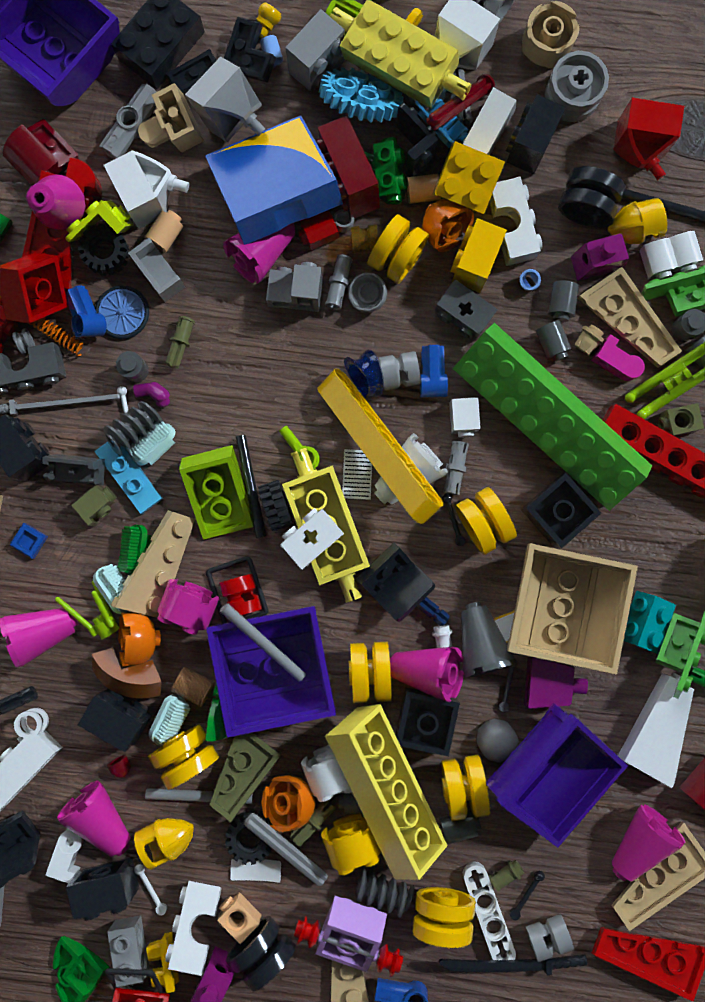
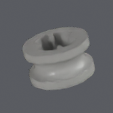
M23 328L21 333L17 331L12 333L15 344L22 354L27 353L28 347L35 346L34 340L27 328Z

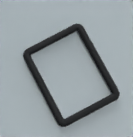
M245 556L209 568L206 571L213 597H216L218 593L211 573L247 561L250 572L253 574L263 611L244 618L250 619L268 614V606L251 557ZM219 599L217 603V609L222 624L227 623L226 617L220 612L222 605Z
M116 968L105 970V975L114 990L120 987H116L113 975L150 976L158 993H165L153 970Z

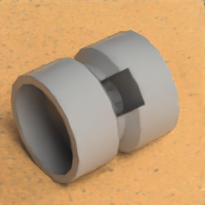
M415 351L401 353L399 358H395L394 355L378 358L384 391L398 389L400 384H403L405 387L421 384L419 364Z
M561 914L546 919V924L544 925L541 922H536L525 926L538 962L552 958L553 952L561 955L574 950L569 931ZM549 934L551 942H545L543 937Z

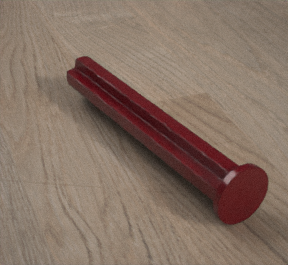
M488 74L480 75L477 81L471 85L469 93H465L466 98L464 100L455 96L429 115V118L426 119L427 125H430L431 129L436 130L484 95H489L493 87L495 88L494 79Z

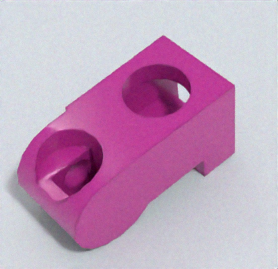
M611 334L604 339V343L600 345L591 361L624 381L634 380L645 369L643 360L636 355L630 356L618 348L616 345L619 339Z

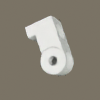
M66 829L58 839L45 876L69 884L81 868L74 865L79 849L86 841L69 829Z

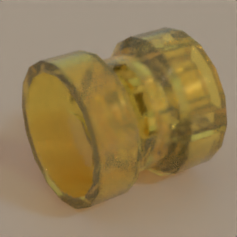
M376 224L368 225L367 228L351 227L353 253H360L364 249L373 250L378 241Z

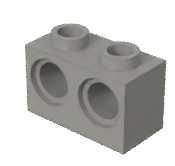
M141 915L115 920L107 931L113 968L149 970ZM114 975L116 987L144 982L146 977L140 975Z

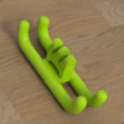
M705 342L625 395L626 402L632 403L662 382L668 389V392L637 412V416L646 419L705 380V367L694 375L687 368L688 365L705 355Z

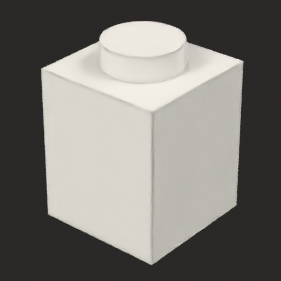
M478 397L452 399L449 403L451 434L458 433L459 438L473 437L474 432L480 430Z

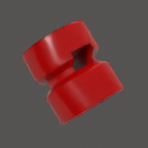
M252 573L219 583L223 597L228 598L227 603L240 615L262 609L259 596L253 593L256 585Z

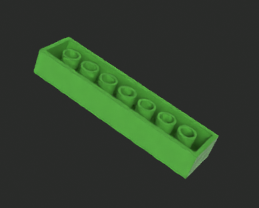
M496 323L492 324L454 366L453 370L607 510L610 511L647 478L652 465Z

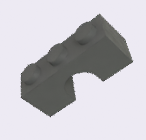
M54 342L28 347V364L19 371H14L11 359L0 353V395L7 394L10 389L29 390L34 388L33 384L43 383L44 385L59 383V379L67 378L61 347Z

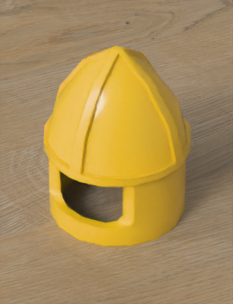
M654 198L641 202H632L622 207L616 214L613 224L608 227V232L612 236L622 234L624 242L627 244H642L647 235H652L654 238L665 236L667 232V216L662 201L659 198Z
M157 819L154 823L136 831L134 843L138 856L145 867L153 870L168 861L176 860L186 850L192 840L193 824L182 819ZM146 844L150 847L153 862H151L145 852L144 847Z

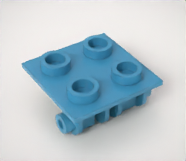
M437 99L432 109L426 110L418 101L415 102L420 108L418 114L425 123L432 112L445 104L442 99ZM455 116L435 132L440 140L450 148L455 141H461L462 143L465 141L468 135V128Z

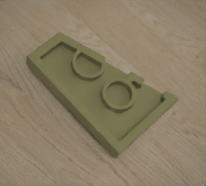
M254 733L235 736L210 806L228 821L232 822L281 755Z

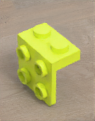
M112 200L95 201L86 209L85 212L88 215L80 221L77 219L67 228L69 234L65 239L68 242L79 240L80 237L84 236L83 232H88L90 227L95 225L101 218L117 234L126 232L134 224L130 220L131 216L123 206L117 207Z

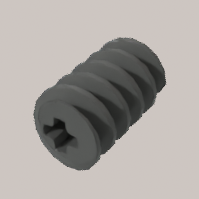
M144 401L138 402V409L131 407L129 414H121V421L114 419L112 421L113 427L106 425L103 428L109 445L119 456H123L121 447L130 451L129 441L139 444L138 435L146 438L148 436L147 428L154 431L156 429L154 423L163 422L157 411Z
M363 867L355 889L357 903H360L364 897H367L368 907L375 900L377 901V910L380 911L384 904H386L387 914H391L394 908H397L398 918H401L410 906L414 885H411L407 890L406 882L402 881L397 887V882L393 877L386 884V875L381 874L376 880V871L372 870L366 876V868Z

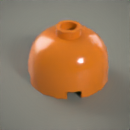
M443 198L427 207L422 222V230L430 234L428 242L433 248H436L439 252H446L460 243L456 239L462 233H466L468 225L472 226L474 213L467 207Z
M134 612L121 613L122 617L119 618L118 644H121V650H124V652H119L120 664L122 667L142 664L153 656L155 646H160V630H155L154 624L148 616Z
M292 775L274 777L270 780L272 781L270 786L265 787L261 803L264 817L269 818L273 824L270 826L279 832L302 828L309 822L315 809V796H313L309 784L302 778Z

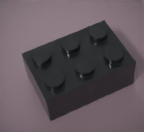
M147 0L111 45L119 61L158 90L167 79L166 73L177 67L205 31L201 16L182 1Z

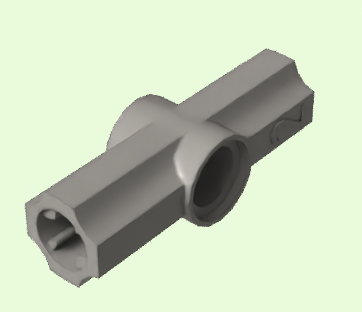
M142 83L128 105L118 110L116 115L117 121L99 145L100 149L112 159L125 154L134 139L139 138V125L147 121L156 109V104L152 97V94L156 93V91L148 84ZM129 120H136L134 124L126 125Z

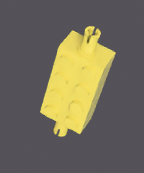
M366 0L355 18L338 7L333 9L336 15L331 13L330 17L344 28L347 33L340 44L345 60L430 109L434 106L443 89L456 95L461 100L466 98L465 93H469L472 84L453 74L459 64L458 50L371 0Z
M307 448L300 449L303 461H301L297 451L291 453L299 476L295 480L282 484L298 529L306 523L303 518L315 508L318 512L323 509L344 533L311 562L319 585L332 580L339 581L345 602L353 601L349 590H352L356 600L362 596L353 575L356 571L370 567L333 465L319 471L317 469L314 470ZM306 530L304 532L306 534L304 539L306 544L310 541L314 544L317 542L315 537L318 533L316 530L312 532Z

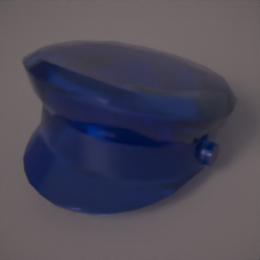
M366 350L357 360L345 357V368L353 384L363 397L380 396L384 388V376L375 352Z

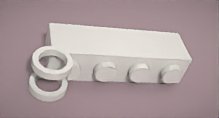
M31 708L16 717L14 729L19 735L17 740L20 743L14 749L9 747L0 756V812L63 748L45 730L49 724V717L41 708ZM28 716H32L36 720V730L29 728L27 725ZM20 721H21V726H22L23 730L25 731V733H24V732L21 730V728H20Z

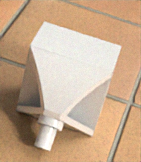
M449 0L438 15L435 37L458 50V68L476 70L493 46L500 18L473 0Z
M130 151L104 165L126 210L138 229L154 222L161 211L167 213L170 191L179 190L187 193L189 189V182L177 179V176L172 175L170 170L163 164L135 151Z

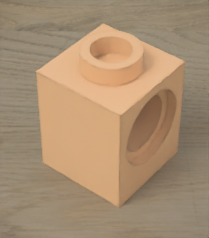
M240 892L234 898L229 896L219 907L221 911L217 921L239 944L260 924L262 915ZM239 911L245 918L236 920L232 917L231 913Z

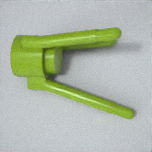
M93 581L92 585L95 591H92L91 594L101 613L92 620L94 622L93 626L60 597L55 598V601L88 629L92 637L99 635L101 639H105L120 628L111 614L106 600Z

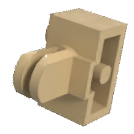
M175 83L152 94L157 110L154 111L156 116L141 123L138 127L139 137L146 145L154 148L171 139L172 143L181 152H184L204 142L188 102Z

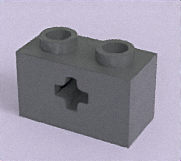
M456 279L435 308L439 319L447 324L453 323L459 328L460 334L468 339L474 338L475 340L478 339L498 310ZM465 308L468 309V314L466 313L464 316L460 314Z

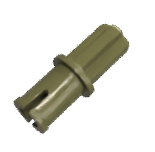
M179 316L174 336L169 339L172 344L166 359V365L178 369L185 348L190 346L188 341L195 324L193 319L186 316Z
M330 800L320 802L315 807L309 822L290 834L291 840L296 845L302 846L317 829L321 830L322 823L336 811L337 808L333 803L325 811L323 810Z

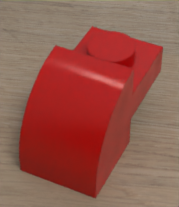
M70 157L66 177L72 179L84 194L86 206L81 218L83 219L88 215L85 212L86 209L93 204L92 196L102 197V188L98 178L85 162Z

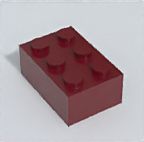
M346 115L318 127L319 139L316 140V143L337 179L343 202L340 205L342 211H348L350 218H357L380 208L379 183L348 116Z

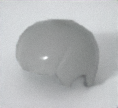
M362 273L356 276L349 285L348 297L351 304L357 310L372 313L379 310L386 302L388 295L387 286L377 274Z
M491 719L484 722L478 729L476 743L481 753L488 760L501 763L506 761L511 752L519 746V739L508 722L500 719Z

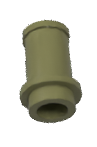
M516 859L514 861H507L508 865L489 875L491 883L498 892L514 880H521V876L525 874Z

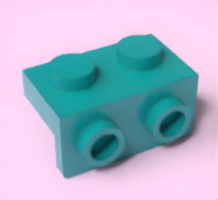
M636 591L629 609L623 641L659 654L676 605L655 595Z

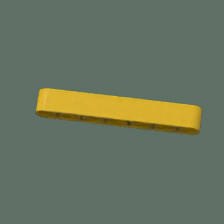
M337 368L334 369L318 386V392L408 514L416 522L424 524L443 506L441 498L350 378L343 371Z

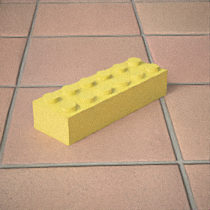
M381 704L357 707L325 737L394 879L420 880L448 845Z

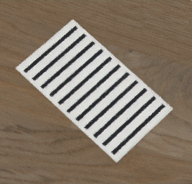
M344 449L342 489L344 498L371 500V462L362 450Z

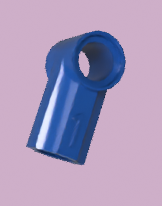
M75 286L68 289L65 294L73 316L71 320L73 334L76 337L104 336L107 328L106 319L101 313H96L85 286Z
M422 346L420 397H447L448 378L447 374H445L444 346Z
M378 978L374 1002H413L409 999L412 995L421 996L423 999L419 1002H428V990L420 981L404 983Z

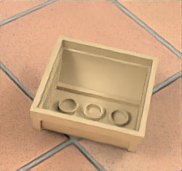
M528 543L507 643V651L617 674L638 566Z

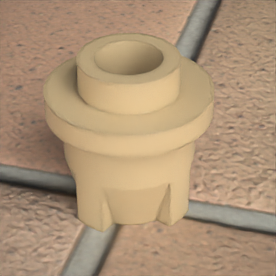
M592 324L590 327H582L581 330L583 332L574 344L577 349L587 356L599 344H603L605 341L602 338L604 333Z

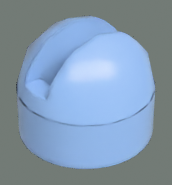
M534 269L525 270L520 276V285L526 291L536 290L541 283L540 274ZM527 275H530L535 286H530L525 278Z

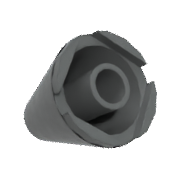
M480 602L465 605L466 610L461 612L464 677L482 675L498 671L502 667L509 668L517 665L512 652L507 651V643L487 605L481 606Z

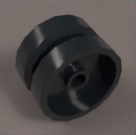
M591 166L575 167L570 171L566 182L567 190L562 193L558 210L563 216L578 224L595 228L609 227L614 222L618 210L617 204L621 202L626 185L617 175L605 169Z
M271 916L262 918L260 924L241 944L238 942L235 944L226 958V962L236 973L244 971L242 980L253 992L268 984L287 964L296 949L295 943L288 935L282 934L278 936L280 926Z

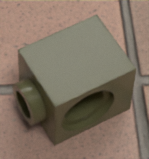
M698 403L668 409L659 413V428L673 436L704 429ZM676 415L683 419L682 428L675 424Z

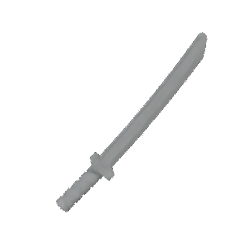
M120 394L17 404L15 400H9V403L0 405V414L10 413L12 416H18V410L120 399Z

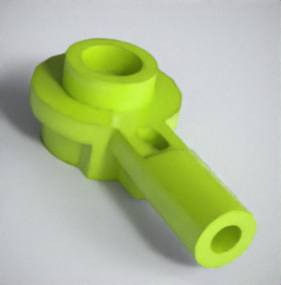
M287 425L283 427L279 433L293 451L298 452L301 461H303L300 449L307 448L315 470L320 462L318 452L312 447L303 446Z

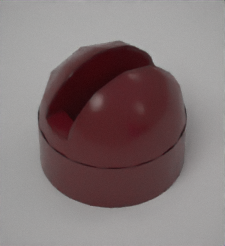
M121 755L112 760L107 767L114 777L123 778L128 775L131 764L126 755Z

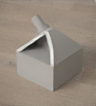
M221 56L185 94L209 131L227 143L243 125L246 128L249 126L257 136H260L266 129L256 119L257 115L255 114L262 104L240 67Z

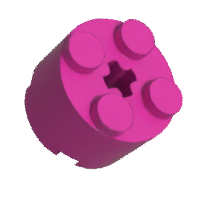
M170 579L157 610L159 613L157 619L166 624L175 623L183 626V631L193 635H197L199 630H206L212 619L219 597L212 598L213 592L194 583L186 581L184 586L177 584L178 579Z

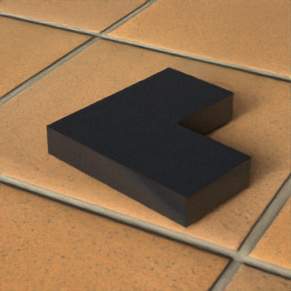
M237 16L224 59L240 67L245 77L268 83L276 57L271 53L255 49L263 26L257 21Z
M208 49L166 73L167 79L170 84L175 83L185 96L189 89L217 60L211 50Z

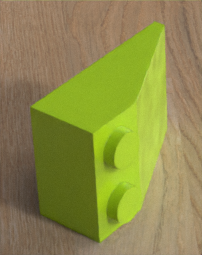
M233 445L182 458L179 471L203 540L254 527Z

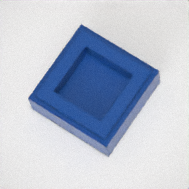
M23 523L10 546L31 559H35L48 536L29 524Z

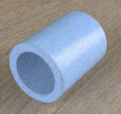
M269 35L260 40L262 51L271 53L276 57L274 66L281 64L283 56L277 37Z

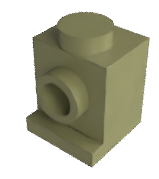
M95 485L71 506L88 526H96L98 524L96 518L102 519L112 511L111 506L115 503L114 500L117 497L107 486L103 488L102 486Z

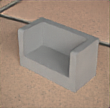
M150 238L128 252L164 302L185 288L179 276L176 275Z

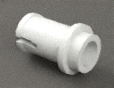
M449 625L433 627L434 632H432V636L435 637L436 647H452L450 634L453 633V630L449 628Z

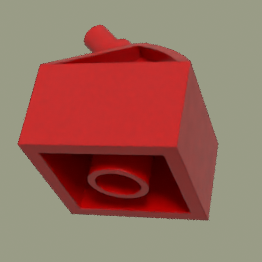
M632 97L618 119L613 150L637 168H645L647 172L650 171L656 180L659 181L666 175L659 165L660 159L664 158L680 137L685 106Z
M33 253L0 265V297L7 320L32 323L68 307L57 255Z

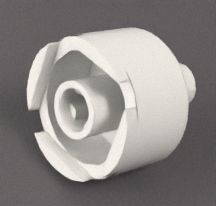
M330 745L315 750L313 752L315 757L310 760L306 756L301 761L313 796L317 797L319 802L327 801L334 794L342 791L344 793L352 792Z

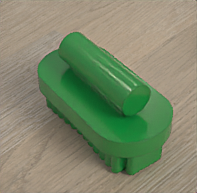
M143 525L124 526V529H122V546L118 562L119 572H124L131 576L139 563L137 560L142 552L145 553L151 544L150 539L152 535H147V529Z

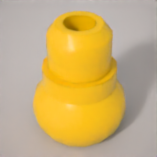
M266 2L259 6L256 21L263 26L259 36L261 39L266 37L269 31L281 20V13Z

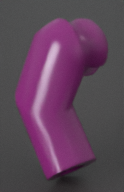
M151 382L133 385L136 398L151 396L156 400V405L159 407H166L170 404L169 391L159 383Z

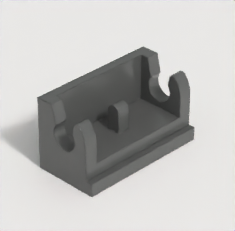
M61 454L43 456L42 464L49 465V472L43 475L44 479L104 485L105 459Z

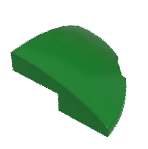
M217 683L213 692L216 698H213L212 705L210 706L205 741H217L228 738Z
M66 936L60 937L53 958V969L59 968L57 972L59 982L55 987L61 1002H85L104 977L105 970L110 968L90 949Z

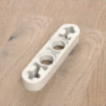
M470 862L463 869V878L469 895L475 898V912L492 959L515 960V949L487 871L481 863ZM476 870L477 873H482L479 875L482 887L478 889L474 879L469 878L472 876L471 871ZM484 894L492 898L490 906L482 908L477 904L478 898ZM491 920L501 923V928L497 933H490L486 930L487 924ZM496 941H502L504 949L507 951L506 957L502 958L499 954L500 951Z

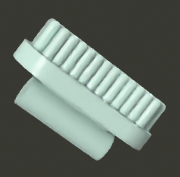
M155 422L154 426L156 429L154 431L147 429L148 436L146 438L139 436V444L131 443V450L128 452L134 462L140 466L148 462L153 465L175 444L172 440L175 436V429L170 424Z
M110 564L101 567L94 573L93 582L115 613H127L128 610L111 606L115 596L118 598L123 590L125 579L120 574L121 572H119L117 566Z
M172 694L164 699L149 731V738L155 744L162 746L163 743L176 736L180 731L179 729L190 711L189 704L186 703L184 698L177 694Z

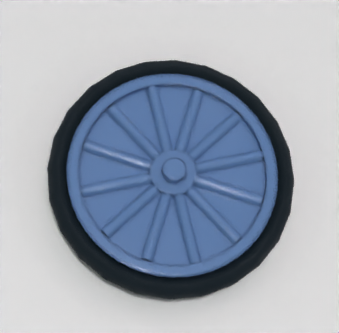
M130 286L112 287L105 291L96 303V313H101L106 319L107 328L105 334L112 338L129 339L134 337L145 328L148 322L149 305L142 293Z

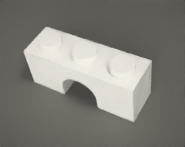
M521 177L497 182L489 201L493 218L505 215L511 217L516 223L517 229L506 233L501 244L506 266L536 259L541 251L540 249H542L541 236L536 234L534 228L536 223L533 209L529 210L527 202L529 200L528 188L522 184Z
M192 881L188 882L187 887H182L179 903L183 904L181 915H176L172 932L176 933L174 945L169 944L165 962H170L168 969L203 975L209 945L196 942L192 937L191 927L194 920L201 915L216 917L221 887Z

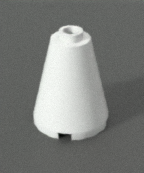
M413 433L405 441L402 448L429 484L445 476L448 470H441L439 468L443 463L424 442L422 444L418 441L416 442L415 440L419 437ZM380 477L375 484L377 489L375 495L384 504L387 502L390 504L398 502L397 497L383 478Z

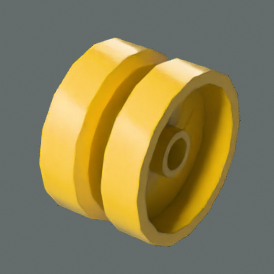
M399 214L384 229L367 263L377 271H381L389 265L387 277L397 284H400L414 267L430 235L419 227L414 228L408 234L410 221Z
M486 487L475 494L476 504L467 498L455 505L458 517L466 532L482 555H486L496 549L495 537L502 543H507L517 537V532L509 514L491 488Z
M388 641L373 643L372 659H367V647L364 643H350L351 661L348 662L349 682L353 689V703L368 701L369 685H374V697L377 702L391 701Z
M200 724L172 737L148 756L155 769H161L171 763L173 764L160 777L167 790L175 788L191 779L219 758L213 745H205L195 750L206 739V733Z
M465 756L463 760V775L455 758L441 760L442 788L451 821L464 820L466 818V801H469L471 812L476 818L489 816V796L480 756Z
M427 887L416 892L415 909L419 913L414 916L413 935L420 941L438 947L458 948L469 945L473 938V924L469 920L475 916V898L462 891L443 887Z

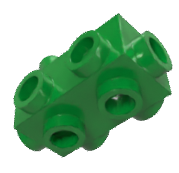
M384 138L381 143L373 144L374 154L364 153L379 183V198L389 205L401 203L402 199H405V190H407V179L405 174H403L405 153L403 148L397 144L396 138Z

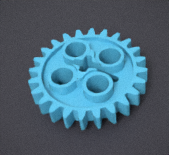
M341 67V71L334 68L332 72L327 71L326 75H322L319 87L320 97L324 98V103L331 104V109L338 108L339 114L346 112L349 118L357 116L360 121L363 118L368 119L370 122H373V119L382 122L383 118L391 121V117L397 118L398 106L403 103L404 99L402 92L373 75L365 73L362 69L357 71L351 68L348 71Z

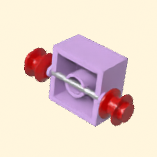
M335 896L321 933L319 920L314 924H310L307 921V916H305L304 921L298 920L293 935V937L298 938L297 944L302 940L307 941L308 948L310 949L316 944L318 939L316 955L365 972L368 971L373 961L376 962L378 973L383 969L389 970L390 977L393 976L394 972H400L403 962V956L399 955V948L393 953L388 950V944H385L378 950L387 914L378 911L376 908L366 907L354 903L350 899Z

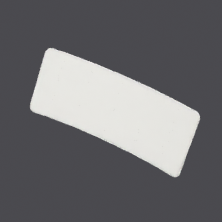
M264 859L262 862L256 861L254 865H251V862H247L244 865L242 864L243 860H231L230 879L232 881L252 880L277 883L281 881L280 861Z

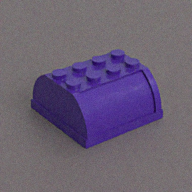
M0 0V60L42 94L50 103L55 106H66L77 101L112 61L115 52L111 43L120 33V22L117 16L97 0Z
M315 606L246 619L306 673L305 677L299 682L232 622L206 628L227 737L336 716Z
M553 703L544 717L527 734L520 745L511 752L501 767L487 779L486 784L498 797L497 801L506 810L558 848L628 765L573 714L568 715Z

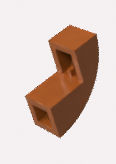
M113 648L92 654V670L94 674L111 691L131 698L160 696L161 679L153 660L121 669Z

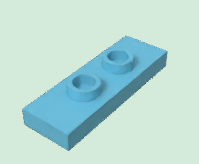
M106 442L95 450V453L100 459H105V466L139 513L144 514L163 500L162 496L139 465L133 461L127 449L121 447L123 456H119L109 443Z

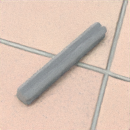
M254 813L248 816L244 822L248 829L316 885L322 886L328 877L326 872Z

